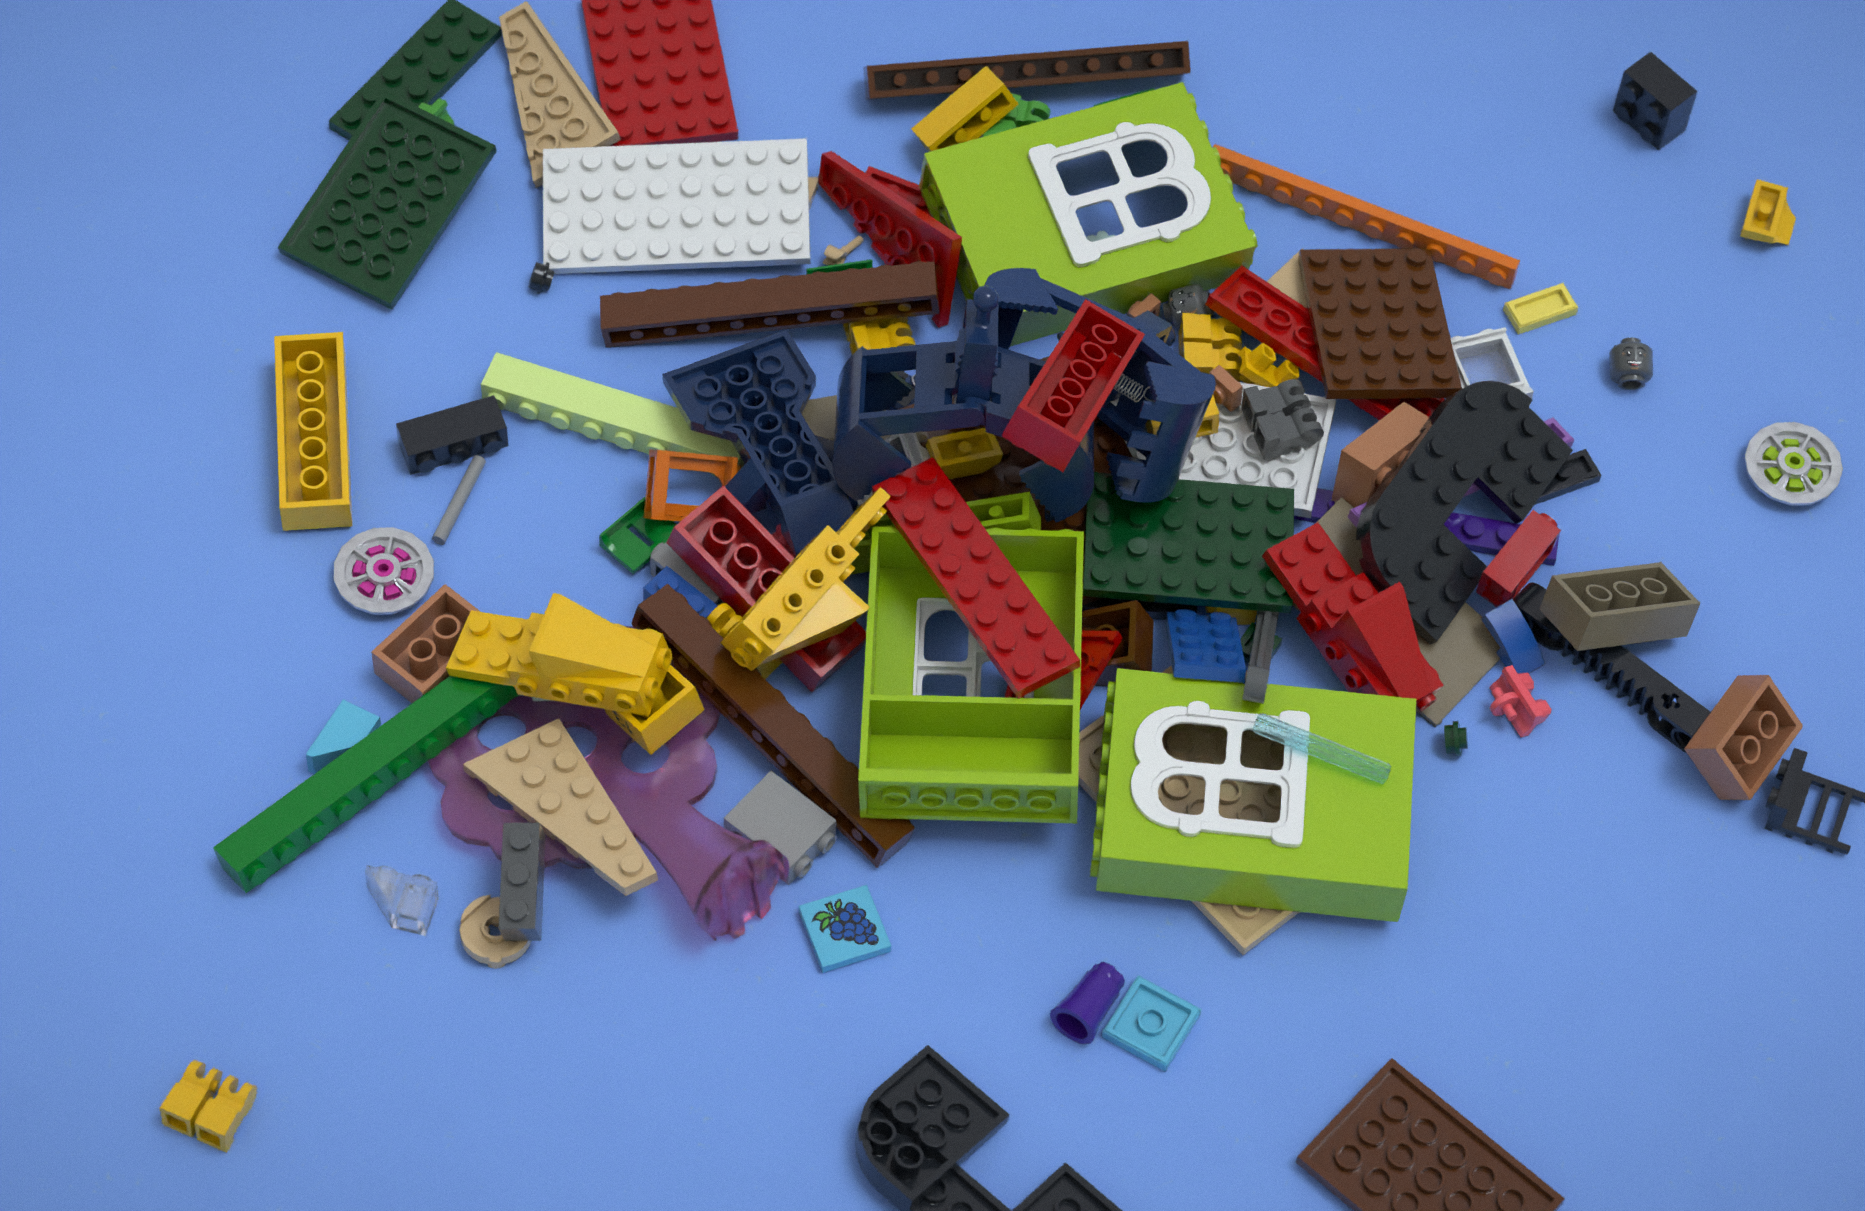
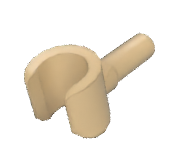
M857 236L841 249L828 245L824 251V255L827 257L823 263L828 266L843 264L847 255L864 242L863 238Z

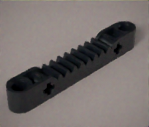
M1533 582L1528 583L1513 598L1539 644L1549 650L1559 651L1563 649L1561 654L1563 657L1573 654V665L1585 663L1583 671L1585 674L1591 671L1597 672L1594 680L1598 682L1606 679L1605 689L1610 690L1617 687V698L1627 695L1630 697L1627 704L1629 707L1636 704L1641 705L1639 714L1647 713L1649 725L1680 750L1687 753L1684 748L1711 713L1708 709L1622 645L1577 651L1540 611L1539 608L1546 589L1541 585Z

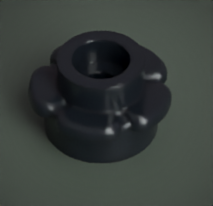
M536 262L528 287L537 290V294H540L542 289L549 290L552 283L554 271L549 270V262H546V265Z

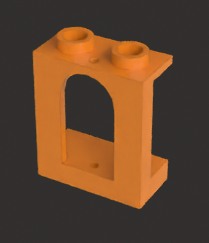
M649 449L644 518L681 522L698 507L696 505L666 503L669 469L709 472L719 479L721 487H725L742 468L738 464V457Z

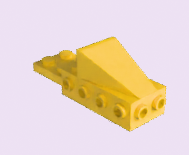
M880 487L854 511L837 532L827 525L800 551L720 642L731 652V656L736 663L753 671L757 666L843 632L870 608L843 582L855 570L851 563L859 553L854 548L865 537L867 530L874 526L886 513L887 510L882 506L891 497Z
M553 593L545 613L532 612L529 619L471 610L448 661L446 670L449 676L514 686L518 695L649 716L673 657L663 633L653 629L640 630L627 628L621 624H613L567 597Z

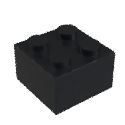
M1649 52L1623 72L1613 112L1617 114L1621 121L1629 124L1646 142L1651 143L1660 150L1686 131L1698 91L1656 55Z

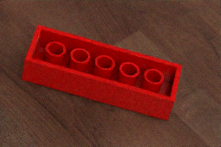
M1085 299L1020 402L1001 436L1012 442L1016 447L1022 448L1038 457L1045 464L1064 472L1145 334Z
M724 486L673 528L667 540V544L724 603H727L734 609L736 615L741 617L747 613L794 559ZM855 621L843 632L780 657V660L813 692L860 651L866 641V631Z

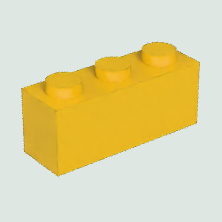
M985 66L912 127L911 130L929 152L979 138L1014 109L1018 102L1005 84Z

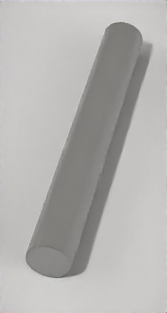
M478 455L473 457L432 537L435 543L445 544L486 463L483 457Z

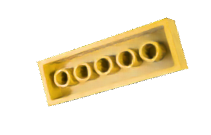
M343 332L274 336L279 509L283 531L351 527L353 523L347 373Z

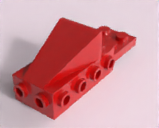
M1319 522L1274 545L1263 553V559L1301 611L1296 619L1348 692L1416 699V708L1420 712L1437 701L1434 695L1444 684L1439 679L1437 671L1429 665L1420 651L1405 590L1400 582L1378 593L1364 572L1356 576Z

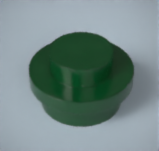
M1453 721V725H1444L1446 752L1462 756V749L1468 748L1467 728H1460L1459 721Z

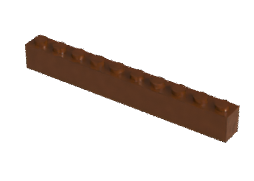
M1188 41L863 67L866 100L954 93L985 66L1005 84L1007 89L1176 76L1191 73Z
M917 261L912 264L894 266L881 265L865 269L850 268L844 271L814 272L797 276L782 275L777 278L747 279L745 281L729 283L715 282L699 286L684 285L678 288L648 289L631 293L616 292L611 295L600 296V324L606 348L940 314L938 281L934 261Z
M666 584L637 606L631 624L636 629H653L663 633L668 648L672 652L671 664L805 797L836 819V828L877 868L907 845L915 829L910 820L860 818L858 767L852 762H848L836 750L834 744L828 738L823 737L811 725L809 719L804 714L799 713L786 701L785 696L780 690L773 688L762 677L757 668L750 671L747 667L736 663L731 656V652L720 643L724 638L713 629L707 618L700 616L688 604L687 599L681 593L676 592L669 584Z

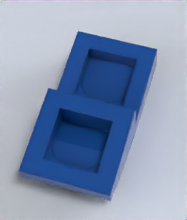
M1513 599L1491 610L1481 618L1488 631L1500 646L1496 653L1506 667L1513 665L1517 673H1531L1545 664L1537 641Z

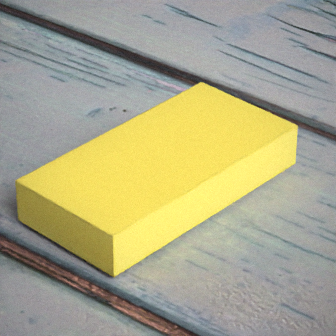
M1564 283L1505 302L1503 311L1519 335L1577 315L1578 306Z

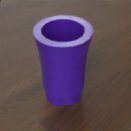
M1101 962L1100 964H1095L1091 970L1085 973L1073 990L1051 1010L1050 1018L1053 1025L1060 1033L1074 1042L1080 1044L1092 1043L1100 1024L1125 984L1123 975L1109 963Z

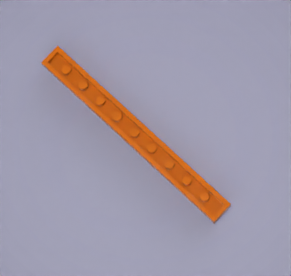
M1217 144L1213 146L1219 152L1220 166L1224 175L1228 174L1234 184L1242 186L1251 192H1258L1271 197L1280 203L1305 210L1311 215H1318L1331 220L1340 226L1365 233L1371 238H1378L1391 243L1400 249L1427 248L1431 251L1434 262H1440L1463 273L1480 277L1494 285H1500L1508 289L1512 288L1520 264L1518 259Z

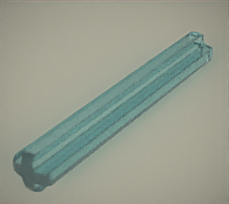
M1260 713L1254 723L1253 732L1378 783L1384 784L1391 771L1389 763L1264 713Z

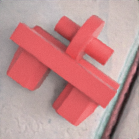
M1513 665L1504 667L1500 678L1489 687L1495 698L1489 707L1490 711L1494 716L1505 714L1520 737L1529 736L1536 725L1543 723L1551 714L1552 709L1546 700H1534L1530 694L1534 689V681L1529 673H1517Z

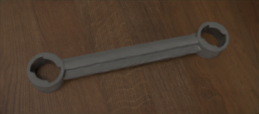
M1257 612L1242 698L1244 701L1264 704L1279 612Z

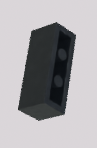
M494 395L396 423L398 443L410 475L418 472H429L436 467L453 462L460 463L475 455L494 453L508 446L507 426Z

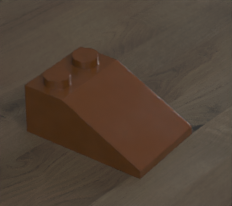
M1137 600L1082 611V630L1119 631L1123 638L1095 686H1108V681L1115 682L1117 668L1152 672L1154 620Z

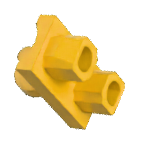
M1264 343L1252 351L1244 346L1238 352V356L1242 359L1239 369L1241 374L1239 380L1244 383L1274 387L1286 380L1299 378V367L1289 360H1285L1278 367L1274 366L1273 363L1276 361L1275 352Z

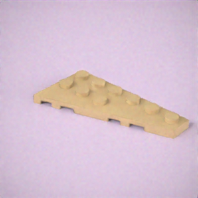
M525 1L499 16L508 54L509 68L514 83V92L525 136L532 178L535 187L538 188L543 185V149L606 147L621 139L618 131L529 3Z
M559 718L463 764L466 774L473 779L475 777L487 786V790L496 797L499 795L513 806L514 811L530 823H540L548 837L552 840H558L567 847V851L575 858L580 857L594 868V872L623 895L627 896L658 881L656 870Z

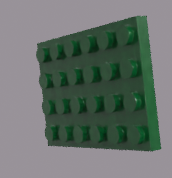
M383 90L279 244V252L393 310L497 152L496 146Z
M1094 472L1093 491L1086 503L1083 596L1291 613L1293 600L1267 565L1262 555L1267 549L1294 535V489L1178 479L1174 491L1167 498L1145 503L1120 499V496L1116 494L1117 490H1115L1116 486L1113 484L1114 480H1112L1113 476L1111 473Z

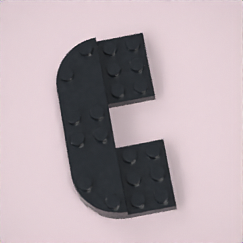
M1498 381L1476 382L1444 399L1421 428L1420 432L1422 434L1394 473L1382 481L1366 503L1359 517L1356 540H1361L1363 558L1359 559L1363 572L1378 593L1398 582L1402 584L1415 631L1429 644L1439 640L1474 591L1483 571L1487 568L1444 525L1471 485L1474 483L1517 524L1525 519L1573 451L1528 407L1533 400L1521 390Z
M927 1045L871 1094L863 1108L855 1137L856 1156L863 1174L870 1184L900 1211H1011L959 1166L1008 1122L1010 1114ZM1065 1162L1012 1211L1122 1210Z

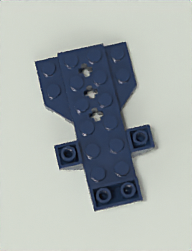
M787 329L662 374L664 386L692 431L732 442L745 465L728 482L725 488L751 514L766 509L767 500L781 523V533L795 556L827 525L837 532L854 513L848 495L839 487L833 474L834 441L814 435L802 416L816 386V375Z

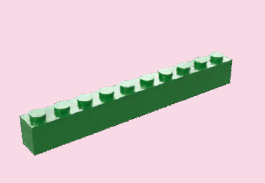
M449 676L215 845L213 849L222 869L245 893H248L257 885L264 883L269 876L280 868L294 861L298 855L313 844L324 839L328 833L343 822L350 820L369 803L379 799L391 787L409 777L413 771L428 760L435 758L454 741L465 736L480 722L494 715L506 703L520 695L517 694L514 686Z

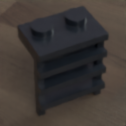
M1794 748L1790 759L1782 758L1775 778L1781 780L1779 788L1772 787L1765 807L1770 808L1771 811L1764 829L1771 831L1772 828L1786 832V837L1792 838L1794 835L1805 839V844L1812 846L1813 843L1827 847V852L1833 853L1835 850L1848 855L1851 846L1839 842L1838 838L1851 799L1865 803V793L1803 771L1802 768L1808 752ZM1813 784L1824 789L1809 831L1798 827L1797 823L1810 785ZM1833 791L1844 795L1831 836L1828 838L1817 834L1830 793Z

